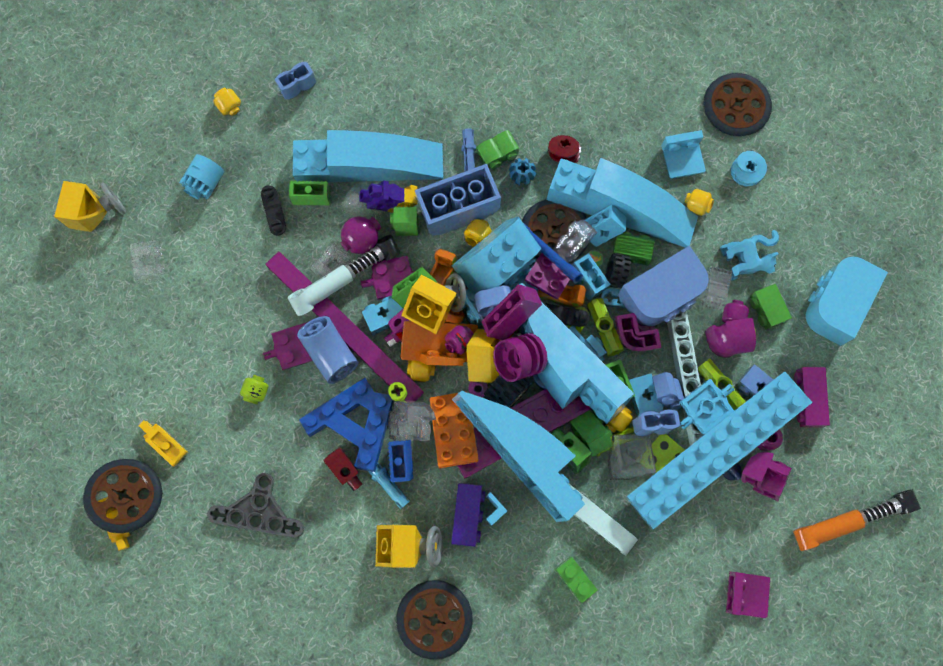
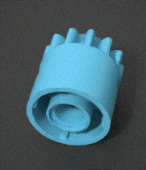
M196 154L179 183L185 187L184 192L195 199L200 197L209 199L225 171L212 160Z

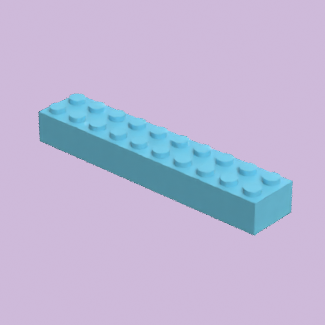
M784 371L626 498L651 529L656 528L813 402Z

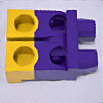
M383 180L379 184H370L368 190L362 189L359 192V201L367 203V209H377L393 213L395 206L397 208L399 206L401 208L403 206L409 208L410 206L417 205L415 195L417 186L410 185L406 188H400L396 184H389V181Z

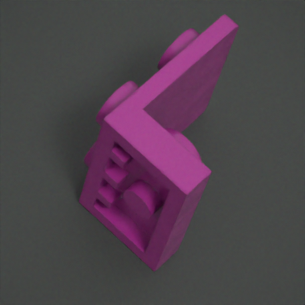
M541 253L525 278V282L555 299H559L563 290L571 281L543 253Z
M729 571L726 613L767 618L770 577Z

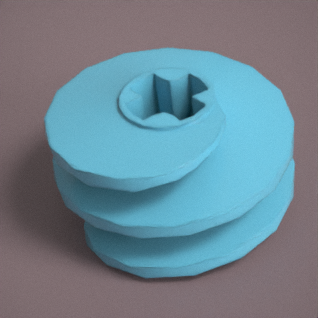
M755 151L742 152L732 163L730 169L731 176L739 185L745 187L754 186L764 178L767 172L766 161Z

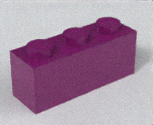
M518 284L482 320L487 337L505 340L514 333L542 305L536 289Z
M826 367L799 368L794 374V382L813 403L797 414V422L800 423V427L806 428L830 426Z

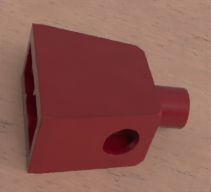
M341 446L323 459L342 485L347 483L353 491L363 485L356 476L359 473L358 469L354 467L355 465ZM347 467L350 473L344 475L341 469Z

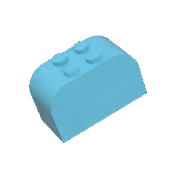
M515 217L502 223L456 261L452 267L462 277L471 293L475 295L479 291L500 286L541 250V247L521 219Z
M859 257L843 259L817 281L816 285L819 287L816 292L813 291L808 299L810 304L806 310V321L809 327L817 334L840 346L855 339L888 272Z

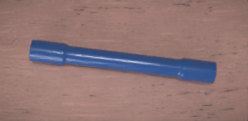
M524 224L541 247L540 252L561 269L571 281L578 283L583 275Z

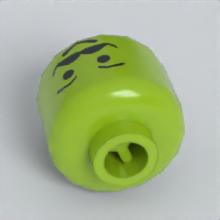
M253 375L252 378H245L240 391L244 401L256 405L258 402L264 401L269 387L264 382L265 378Z

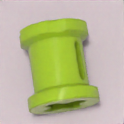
M394 382L389 386L388 393L392 400L396 402L405 400L407 390L402 383ZM396 388H399V390L402 391L400 392L401 396L397 397L396 394H393L396 392Z

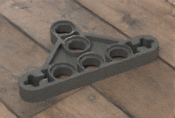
M268 473L259 474L255 479L253 490L230 506L214 505L207 512L208 520L216 524L297 538L304 532L303 523L296 519L287 518L272 494L274 479ZM267 476L270 479V484L263 488L260 486L259 481L262 477ZM258 496H263L266 500L263 507H257L255 504ZM219 509L220 513L227 514V519L217 517V520H215V516L212 513ZM235 512H239L242 516L241 521L237 524L231 520ZM253 516L261 518V524L258 527L251 525ZM274 519L279 520L281 523L277 531H273L270 528V523ZM285 520L288 521L286 525L294 526L297 523V527H300V530L296 531L295 534H292L293 531L285 529V533H282L285 527Z

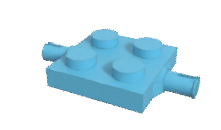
M709 379L683 398L679 404L685 410L687 417L680 422L681 428L686 429L693 423L702 435L709 432L734 412L726 397L734 391V387L731 388L732 385L728 384L721 390Z

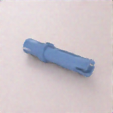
M472 129L462 130L464 172L475 168L476 145H474V130Z

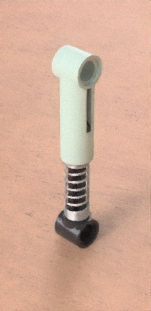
M386 235L380 238L375 247L370 252L362 255L361 258L358 257L357 261L353 260V263H349V265H341L306 288L299 289L290 294L288 300L296 314L300 316L308 313L314 308V305L352 282L357 273L364 272V269L373 266V263L377 264V261H387L398 256L400 250L393 236Z

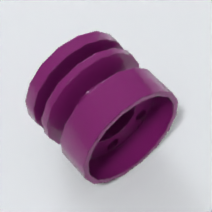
M532 333L498 342L493 353L496 370L503 379L509 382L543 372L548 361L544 343L538 336Z

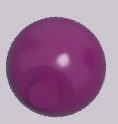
M363 216L352 217L344 223L341 229L342 241L340 243L346 251L355 254H365L373 249L378 242V231L381 229V225L374 217L370 219Z

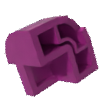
M634 313L615 316L617 334L625 348L631 351L661 348L659 330L655 329L654 326L639 324Z
M753 318L726 321V324L721 326L712 325L705 330L710 350L722 358H730L735 354L749 353L755 350L756 333Z
M757 453L747 462L742 472L741 480L743 483L748 482L753 485L752 490L779 501L792 468L782 462L774 461V453Z

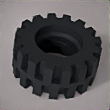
M613 253L609 258L605 271V277L611 284L609 287L621 289L627 283L631 269V259L629 256Z

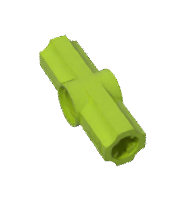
M603 298L591 300L587 306L608 357L620 354L624 349ZM604 324L610 325L608 330H602L600 327Z
M710 358L698 367V372L705 381L711 379L716 387H718V382H722L725 387L731 384V388H733L731 379L724 376ZM735 388L733 392L726 396L728 403L734 411L746 402Z

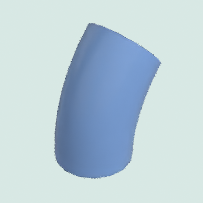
M321 316L303 325L298 331L299 340L327 383L334 384L341 381L358 366L359 362L344 342L330 317Z

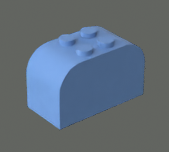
M487 164L415 190L417 203L431 235L448 233L469 225L474 219H485L496 213L500 209L501 196Z
M689 245L623 285L618 296L628 312L636 315L639 324L655 326L663 321L668 323L680 311L684 313L692 308V305L696 303V299L707 288L708 273Z

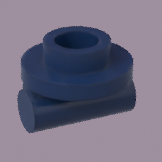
M736 463L722 474L723 477L730 481L739 480L742 477L741 466Z

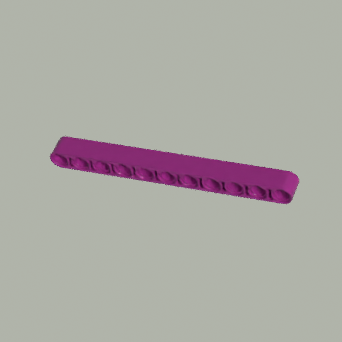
M279 251L265 263L292 292L304 289L312 284ZM328 298L314 305L312 311L318 317H330L346 345L388 386L394 382H400L405 386L407 396L404 401L410 407L424 394L423 390ZM396 388V393L399 396H401L400 392L402 391H400L399 388Z

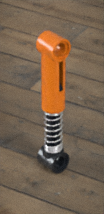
M910 489L894 494L892 499L882 502V504L878 503L877 506L873 505L872 508L867 507V509H862V511L855 509L814 525L796 529L793 533L800 551L817 547L821 543L865 528V525H868V522L873 523V520L878 521L879 518H888V515L893 516V514L901 513V515L921 509L914 490Z

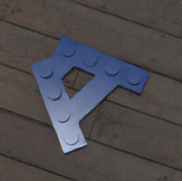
M363 378L299 419L309 437L327 426L359 447L354 467L360 470L375 472L394 400L388 394L374 392L366 378ZM360 405L369 410L365 429L344 415Z

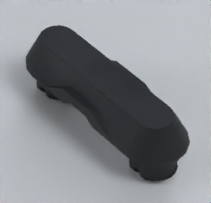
M266 185L262 188L261 198L268 226L273 235L280 236L286 231L282 206L276 188Z
M543 303L564 325L583 327L590 321V315L587 311Z

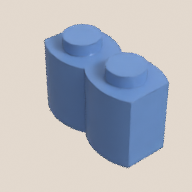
M301 62L295 65L291 71L280 73L275 78V82L284 99L287 100L297 96L300 91L313 87L316 79L308 63Z
M668 372L653 376L652 380L657 401L663 403L670 410L680 409L682 406L679 402L684 398L680 381L673 378V375Z
M664 410L660 413L654 411L644 412L632 421L634 433L637 436H648L652 433L663 435L680 426L678 411Z

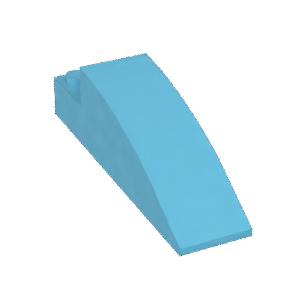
M327 130V140H293V177L297 182L299 180L301 182H309L310 180L313 182L315 180L316 182L327 181L328 183L443 179L442 143L395 134Z
M561 158L546 199L589 215H594L606 207L614 205L627 217V228L684 248L690 245L698 219L696 214L656 184L600 158L596 170Z
M543 303L518 328L519 333L523 335L527 333L535 334L544 343L548 361L546 368L538 376L562 409L580 396L583 403L590 406L595 411L597 417L607 424L625 408L634 395Z
M460 391L452 399L556 522L568 521L585 505L582 501V495L569 486V480L563 474L558 473L575 455L556 437L526 416L499 403L464 391Z

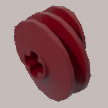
M558 135L549 141L548 155L556 162H560L561 158L573 163L579 161L581 146L575 138L567 135Z

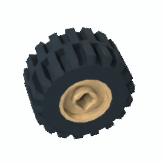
M499 375L485 391L483 398L511 408L532 385L534 378L530 376L509 382Z

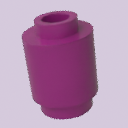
M471 381L468 387L469 393L482 398L488 389V383ZM476 385L482 387L480 392L475 391L474 387Z

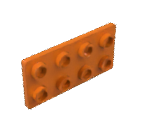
M404 321L400 358L402 360L421 361L426 365L463 366L464 362H467V351L463 354L449 352L445 347V336L459 325L468 327L474 334L478 329V325L444 323L437 334H434L412 321Z
M458 393L430 398L439 468L479 461L473 424L452 400Z

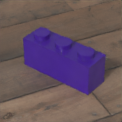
M458 483L451 544L475 547L476 543H480L481 531H477L478 522L482 523L483 519L480 502L484 503L485 491L482 490V486Z

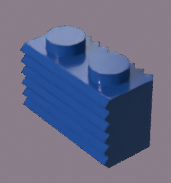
M411 440L389 442L390 481L403 482L413 480Z

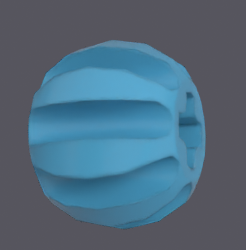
M518 158L515 160V163H511L509 176L511 180H516L515 184L520 185V183L528 185L530 180H534L536 176V167L534 163H530V159L525 158V160H521Z

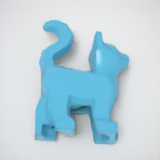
M772 230L771 239L763 235H754L741 242H731L720 247L722 255L726 256L727 261H731L734 256H738L740 264L734 266L731 269L732 271L729 272L732 281L742 274H754L759 271L769 274L775 272L778 252L768 254L760 259L756 243L760 242L765 246L776 245L779 241L777 231Z

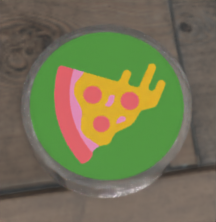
M597 250L589 251L588 253L600 268L604 262L602 253Z

